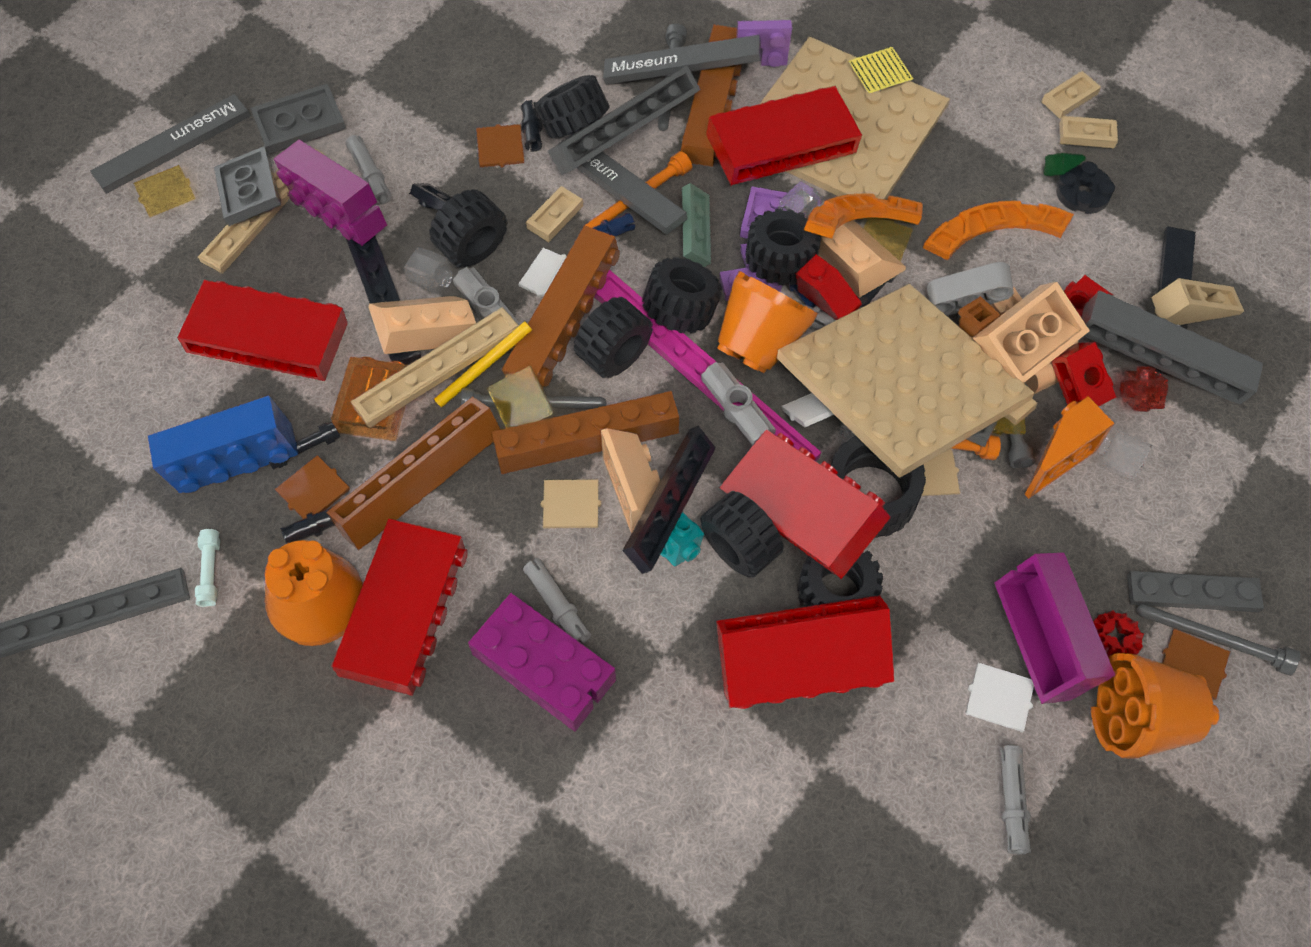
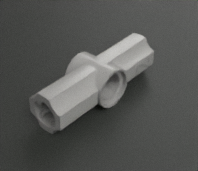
M466 266L458 271V274L453 279V283L474 308L479 320L484 319L503 307L513 320L520 325L518 320L500 300L498 291L494 287H490L474 267L468 268Z
M715 362L708 366L706 371L701 374V380L724 408L725 417L738 426L752 446L765 430L775 434V427L752 400L751 390L741 385L723 362ZM734 402H740V403H742V404H744V405L736 406V405H734V404H732V403H734Z

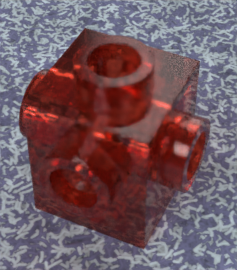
M1139 366L1136 367V371H1125L1124 380L1120 382L1119 393L1122 400L1131 406L1132 410L1147 412L1151 409L1165 408L1168 379L1156 372L1155 368Z

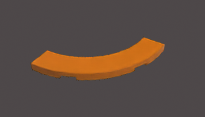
M866 193L837 196L826 200L824 205L816 206L812 210L804 230L832 239L836 229L841 225L860 218H889L919 225L922 218L923 204L895 196H889L887 200L878 199L874 194Z
M1022 201L987 203L959 213V216L948 222L945 221L930 235L924 243L923 249L949 260L960 246L972 238L986 232L1007 228L1031 229L1061 238L1074 214L1040 203L1038 206L1022 204Z

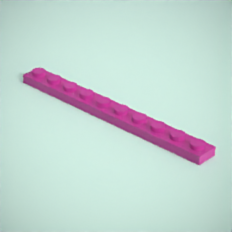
M609 270L604 287L601 290L598 289L594 298L602 304L611 298L623 297L641 311L653 324V331L648 345L724 411V408L701 380V374L716 361L684 333H679L677 330H668L667 327L657 324L655 319H651L647 315L648 311H645L643 308L644 302H642V297ZM752 393V400L775 427L774 435L784 434L794 443L792 447L799 450L802 446L816 457L815 462L820 459L821 451ZM734 402V403H732V404H734V405H736V406L744 405V404H742V403H740V402Z

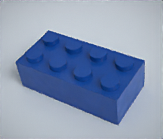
M270 396L148 435L153 469L179 493L195 492L200 487L212 483L225 482L230 477L242 473L255 472L260 467L269 465V462L282 463L288 460V458L298 455L292 424Z

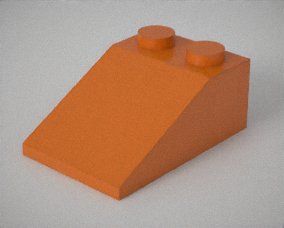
M1089 396L1079 403L1076 401L1071 402L1062 410L1061 414L1063 417L1053 426L1055 431L1025 492L1028 499L1095 453L1113 427L1114 422Z

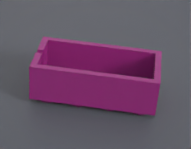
M300 139L273 159L278 168V177L289 189L287 194L290 200L297 206L302 205L313 217H320L329 228L335 227L347 240L353 239L360 245H364L387 226L380 207L376 205L377 201L369 183Z
M1065 553L1034 554L1018 565L1017 570H1011L994 582L1041 704L1073 700L1116 676Z
M512 593L506 597L468 642L474 657L574 732H576L594 709L593 700L599 703L616 681L614 667Z

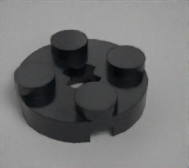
M1086 161L1060 176L1057 182L1056 194L1059 201L1069 210L1076 212L1077 209L1085 211V214H1094L1107 207L1115 190V185L1109 176L1099 169L1094 162ZM1080 186L1088 187L1090 192L1086 190L1081 191Z

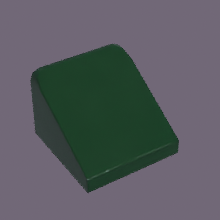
M1072 153L1048 154L1045 156L1044 175L1065 174L1085 161L1086 156L1084 154Z

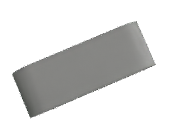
M995 262L934 279L927 285L928 300L946 316L958 313L959 309L980 296L989 304L1007 300L1014 294L1010 266L1004 262Z

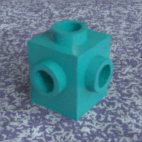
M682 512L660 554L674 567L684 561H692L698 556L704 536L700 527L695 522H692L684 512Z

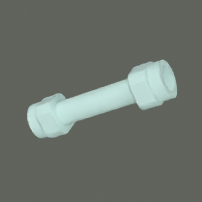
M204 529L199 532L198 547L202 551L200 585L195 587L196 605L200 607L215 606L218 599V589L214 586L215 550L220 549L219 531Z

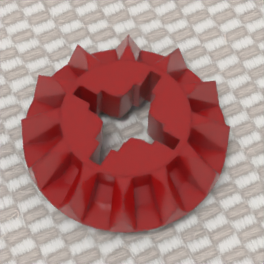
M1112 610L1108 613L1100 614L1093 621L1108 657L1116 653L1137 655L1142 649L1144 633H1141L1138 621L1130 619L1127 613L1120 614ZM1115 627L1119 633L1128 635L1121 642H1118L1116 637L1107 635L1111 634Z

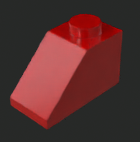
M817 254L796 273L798 291L833 319L838 320L856 311L861 306V301L840 272Z

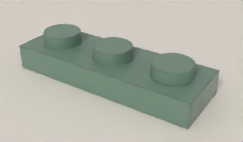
M689 183L682 188V209L687 212V220L683 222V257L706 267L711 264L709 195L692 183Z

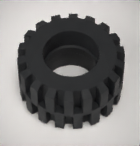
M584 75L551 90L538 100L534 108L550 138H560L573 134L594 123L607 112L610 106L596 76Z
M477 189L464 190L461 194L457 193L450 200H447L443 207L437 211L436 217L431 222L432 227L429 229L430 240L453 265L459 268H465L466 266L469 268L485 260L497 249L507 231L508 220L506 215L482 191Z
M775 209L774 212L766 211L764 215H758L755 221H752L750 224L745 254L746 264L749 265V270L752 273L756 272V277L759 279L764 278L768 283L776 282L778 285H785V283L797 284L796 273L816 254H819L822 237L821 235L804 230L808 218L801 212L795 213L794 210L787 209V211H782V209Z
M673 257V259L666 258L662 262H657L651 271L642 297V302H644L643 308L645 311H648L647 315L651 319H655L657 324L667 327L668 330H677L679 333H685L686 331L696 333L697 330L702 331L710 324L722 295V286L718 283L719 279L717 276L712 275V271L704 268L702 264L692 262L686 258L685 260L679 257Z
M623 297L611 298L597 307L580 327L574 341L575 354L602 378H612L625 371L640 357L651 338L653 324L649 318Z
M729 492L701 515V526L712 548L728 566L745 577L754 578L783 553L784 545L773 521L758 504L740 492Z
M868 550L862 553L845 574L855 583L858 592L851 596L842 597L829 592L822 582V578L833 573L810 556H807L798 582L797 591H800L798 595L799 603H805L804 607L880 596L883 588L881 585L883 573L878 572L880 565L877 560L871 561L873 554Z

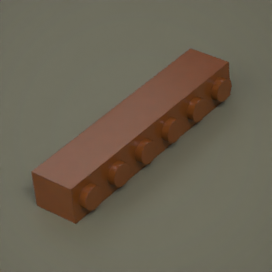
M713 24L709 42L734 39L737 36V28ZM743 64L701 70L698 80L700 91L695 93L681 146V151L689 157L691 163L713 167L715 157L717 156L706 135L709 116L720 112L732 111L733 100H730V96H736L738 80H735V76H741Z
M584 225L528 323L532 331L515 345L502 368L509 383L540 395L544 386L549 385L557 362L563 360L567 350L566 346L571 337L574 338L577 335L580 321L584 314L589 313L591 310L594 296L598 289L601 290L604 287L607 273L611 266H615L619 260L620 250L618 249L615 236Z
M672 391L492 431L501 474L601 452V430L606 428L637 434L640 442L679 434V414Z
M472 396L328 510L326 513L342 536L359 551L384 531L388 518L398 520V518L418 504L435 488L443 484L446 479L466 465L478 453L493 443L492 431L501 429L490 408Z

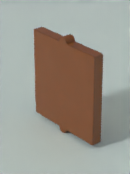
M497 124L494 127L476 128L480 168L492 166L503 168L505 165L525 163L520 124L504 126Z
M317 455L275 490L288 503L289 510H295L304 519L307 518L306 514L310 512L316 514L327 509L348 492L350 487L337 475L335 468L331 469Z
M1174 628L1168 647L1162 651L1164 655L1162 664L1194 675H1202L1206 679L1212 699L1216 700L1221 682L1227 677L1225 668L1230 651Z

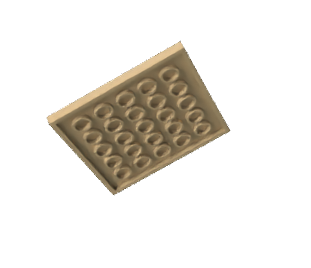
M809 37L761 103L790 97L794 94L815 91L819 88L836 86L862 133V138L855 154L786 172L836 196L866 193L874 194L878 199H887L947 108L950 98L911 81L869 94L849 63V60L856 59L857 57Z
M911 284L778 350L776 357L899 478L1032 400L1035 393L1019 379L1012 378L1002 369L1000 362L991 359L984 353L980 345Z

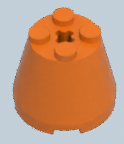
M739 271L732 284L718 338L720 344L717 349L738 359L743 356L745 358L742 363L765 373L767 369L771 370L779 361L776 358L778 350L798 340L813 324L818 313L763 282Z
M301 540L288 543L281 548L273 550L268 556V563L265 569V607L268 618L282 636L297 642L299 645L318 646L330 643L344 635L363 582L355 567L348 560L321 546L317 541Z
M1116 653L1108 657L1116 676L1098 686L1097 707H1091L1095 733L1106 751H1113L1121 758H1140L1198 743L1207 736L1211 725L1218 723L1219 710L1213 704L1206 679L1202 675H1194L1135 654Z

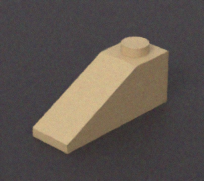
M1178 278L1151 297L1155 305L1156 315L1177 325L1240 315L1244 312L1235 289L1231 286Z

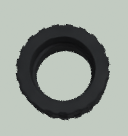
M857 436L844 442L839 447V450L835 452L831 462V466L838 471V477L844 479L848 473L855 469L874 467L892 475L902 490L903 495L901 498L884 504L883 508L891 518L875 538L887 537L896 531H900L912 519L926 484L924 464L899 478Z

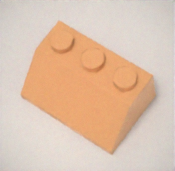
M854 220L846 222L836 229L832 239L821 236L818 256L840 272L859 298L906 270V266Z
M1052 282L1038 286L975 335L973 339L991 359L1000 362L1002 369L1012 378L1019 379L1024 383L1090 330L1058 282Z
M456 296L369 304V310L384 354L436 349L476 324L468 300Z
M606 428L601 430L603 460L632 534L660 483V477L657 470L651 471L648 463L651 461L648 446L646 444L641 445L637 434Z

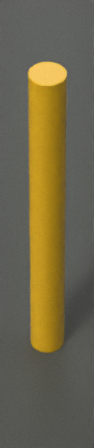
M526 321L520 324L434 398L435 402L441 408L462 391V388L467 387L529 334L532 328Z

